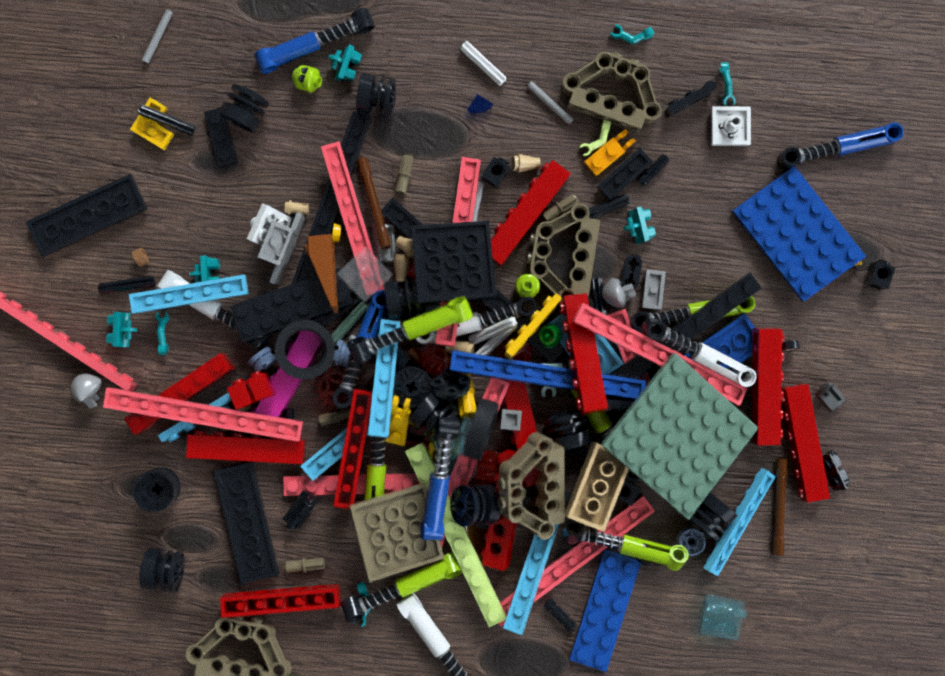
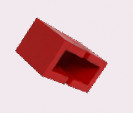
M261 371L250 374V379L243 381L241 378L231 382L232 386L227 389L236 410L276 395L267 373L261 374Z

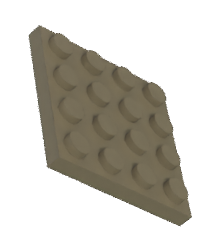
M425 483L349 505L369 582L444 559L440 541L422 540L420 537V526L422 520H424L428 494Z

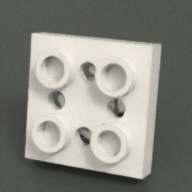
M712 106L711 146H750L751 107Z
M262 203L257 216L252 218L250 222L251 230L247 239L262 246L271 221L289 227L293 218Z

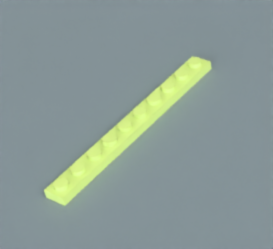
M424 442L407 449L405 452L420 484L425 483L428 492L430 474L435 471V465ZM447 493L443 520L444 534L488 626L491 627L505 621L507 616L465 528L456 524L452 518L450 511L451 499Z

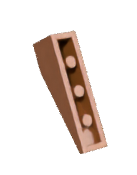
M331 234L308 236V244H305L306 255L310 256L334 314L338 313L334 240Z

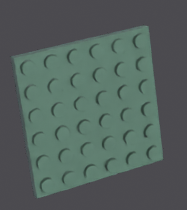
M672 353L600 445L684 518L689 520L757 431L758 427L679 355Z

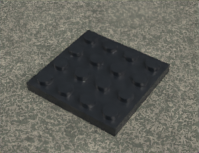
M489 220L411 226L418 304L450 302L458 297H466L467 300L496 298Z

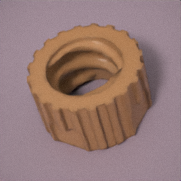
M142 248L132 251L133 258L139 267L149 263L148 256Z

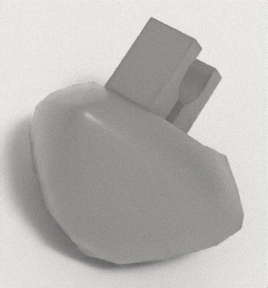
M616 278L609 279L602 288V297L607 304L615 308H623L626 301L637 298L632 283L622 287L621 281Z
M79 374L71 383V397L76 401L84 402L90 409L96 407L97 403L95 401L99 400L96 392L101 387V378L92 374Z

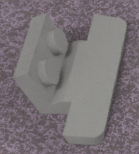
M299 212L296 213L291 228L271 221L258 253V258L276 265L269 281L272 284H280L304 225L305 216Z

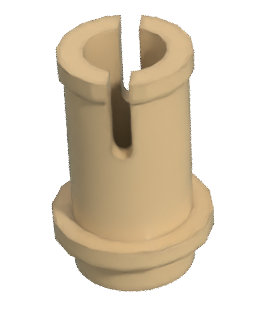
M292 200L285 202V213H288V215L291 216V214L299 212L308 216L309 203H294Z

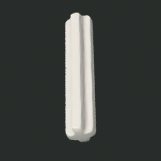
M468 41L462 44L460 47L461 51L499 86L506 81V76Z
M510 317L476 332L468 337L470 344L475 345L517 326V321L515 317Z
M518 326L493 336L475 354L488 356Z

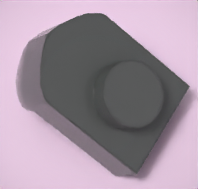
M831 382L822 384L816 394L829 413L847 401L835 387V384Z

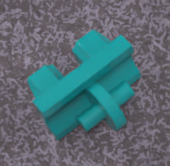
M349 44L348 47H345L342 58H340L342 54L340 50H336L335 55L329 54L328 60L332 62L330 68L336 70L339 64L334 80L339 82L341 80L349 82L354 80L356 71L347 68L350 62L358 65L362 57L360 53L354 50V46Z
M641 206L628 211L629 218L626 219L628 226L623 227V230L630 231V235L634 237L636 245L649 241L650 238L656 236L655 228L653 226L647 227L645 222L651 219L650 209H642Z
M206 255L200 256V264L194 265V272H189V277H195V283L221 279L219 276L211 277V270L220 269V259L211 258Z
M113 312V315L107 316L108 326H113V333H108L106 343L112 344V347L130 346L132 332H137V328H132L131 313Z

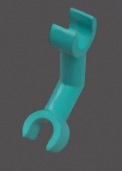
M616 24L614 28L618 29L620 33L614 34L611 32L610 36L614 39L621 38L630 44H636L653 37L655 33L652 27H649L641 33L632 36L624 32L622 27Z
M722 62L720 63L721 68H719V73L722 75L725 84V95L722 97V103L726 106V100L731 98V103L735 105L736 98L733 96L729 63Z
M167 311L164 318H160L157 312L155 317L158 321V354L167 355L169 346L166 343L165 325L169 322L170 317Z
M364 581L357 584V590L362 598L370 596ZM369 608V610L365 612V616L362 618L363 622L361 627H363L366 624V616L368 615L371 608Z

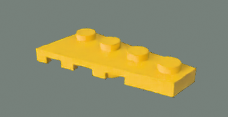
M557 293L553 297H547L542 304L544 308L540 312L536 310L530 317L532 322L528 326L524 324L517 333L519 337L515 341L511 339L505 346V356L508 359L514 357L527 342L528 337H531L537 331L541 322L544 323L552 311H555L562 297Z

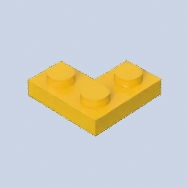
M151 97L145 104V106L162 113H166L168 110L166 106ZM141 115L137 117L130 129L164 151L174 136L172 132L160 126L158 122Z

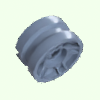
M338 340L333 358L335 360L333 366L338 367L341 365L343 368H348L352 356L348 350L347 343H344L343 340Z
M270 347L262 349L248 360L247 363L250 367L254 368V373L258 371L262 373L277 361L276 356L271 353Z
M685 527L678 532L676 537L677 545L684 546L689 556H696L702 553L706 545L704 535L693 527ZM693 538L694 544H688V539Z

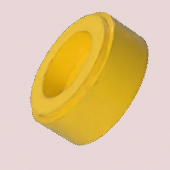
M334 223L332 233L334 243H338L340 240L341 224Z

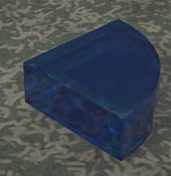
M477 94L467 111L473 114L489 111L493 107V103Z

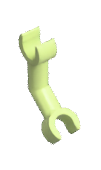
M604 120L602 122L599 140L590 144L584 143L579 147V149L582 147L588 148V153H585L583 157L588 156L591 151L606 144L611 121Z

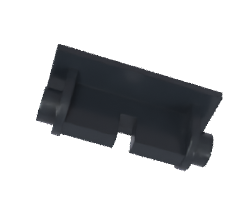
M830 450L826 452L827 454L822 455L828 482L833 491L846 490L850 486V479L844 468L838 470L837 467L841 466L842 463L837 452Z
M302 490L282 518L283 521L287 522V529L291 531L296 528L299 529L319 499Z

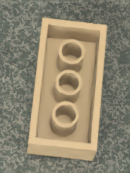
M592 441L566 507L565 516L604 532L629 469L598 443Z

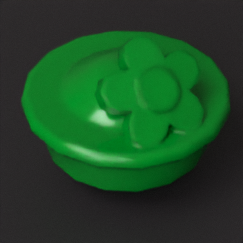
M547 324L540 330L539 339L545 347H555L561 340V331L556 325Z

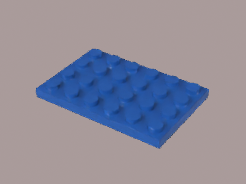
M795 166L732 211L802 303L866 257Z

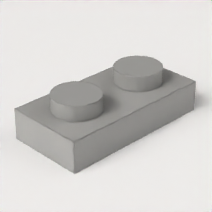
M645 270L641 308L662 310L666 272Z

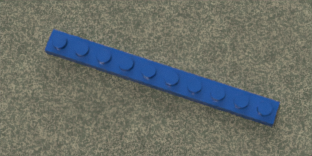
M452 351L449 371L574 390L572 385L574 373L568 368ZM602 374L606 396L636 400L645 388L646 381Z

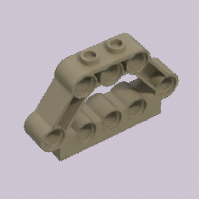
M600 52L595 60L575 73H568L562 82L561 88L563 93L571 97L567 108L603 121H611L612 124L637 133L642 129L643 123L653 124L662 112L661 106L656 102L649 80L650 70L648 67L640 64V61L631 58L628 60L623 58L621 54L616 52ZM599 61H606L608 66H600ZM617 67H623L626 73H619ZM607 73L611 74L617 81L628 80L634 87L640 109L636 108L632 102L626 101L622 103L613 95L602 96L596 89L590 88L585 90L582 87ZM636 73L642 74L643 77H644V79H643V80H638V79H636L635 74H636ZM573 81L576 83L577 86L575 88L568 87L567 82ZM593 96L595 98V102L589 103L586 100V97ZM604 103H612L613 109H606ZM622 109H629L631 115L625 116L622 113ZM652 109L655 112V116H649L646 110Z
M582 203L574 205L565 214L549 222L540 223L535 234H531L530 245L533 246L532 253H528L527 264L530 265V274L534 275L553 295L557 293L561 297L563 292H568L570 295L587 293V296H589L600 220L589 218V209L586 205ZM582 210L584 217L582 219L576 218L574 211ZM580 224L579 230L574 236L576 249L571 255L573 269L568 274L571 284L570 288H567L546 264V259L551 254L549 240L571 226ZM543 227L548 228L550 236H542L540 229ZM579 234H586L588 241L586 243L580 242L578 239ZM540 246L546 247L547 255H539L537 248ZM577 252H582L585 255L583 262L576 260L575 254ZM542 265L545 269L544 274H536L534 267ZM574 271L581 272L582 279L580 281L573 279L572 274Z
M532 433L528 437L527 442L499 467V479L497 480L499 488L498 506L500 513L511 522L521 523L529 528L533 534L546 540L553 535L556 524L565 523L564 447L540 433ZM534 466L538 470V477L535 481V486L539 490V495L535 501L536 506L539 508V515L537 516L522 506V500L525 497L522 481Z
M244 616L220 618L216 621L214 628L198 643L189 646L186 650L187 661L196 665L194 676H254L253 669L259 671V676H289L292 671L291 663L285 659L276 639L275 627L270 623L263 622V619L258 617H252L251 619L244 618ZM225 621L230 625L229 631L224 629ZM243 625L248 627V635L243 633ZM261 629L267 632L266 639L262 638L260 634ZM230 634L235 635L239 640L252 638L258 644L268 668L262 663L249 665L243 659L230 661L225 655L211 657L209 654ZM196 648L201 651V657L196 655ZM216 661L222 664L221 670L216 667ZM235 665H238L240 667V674L235 672ZM277 666H281L283 668V675L278 674L276 670Z

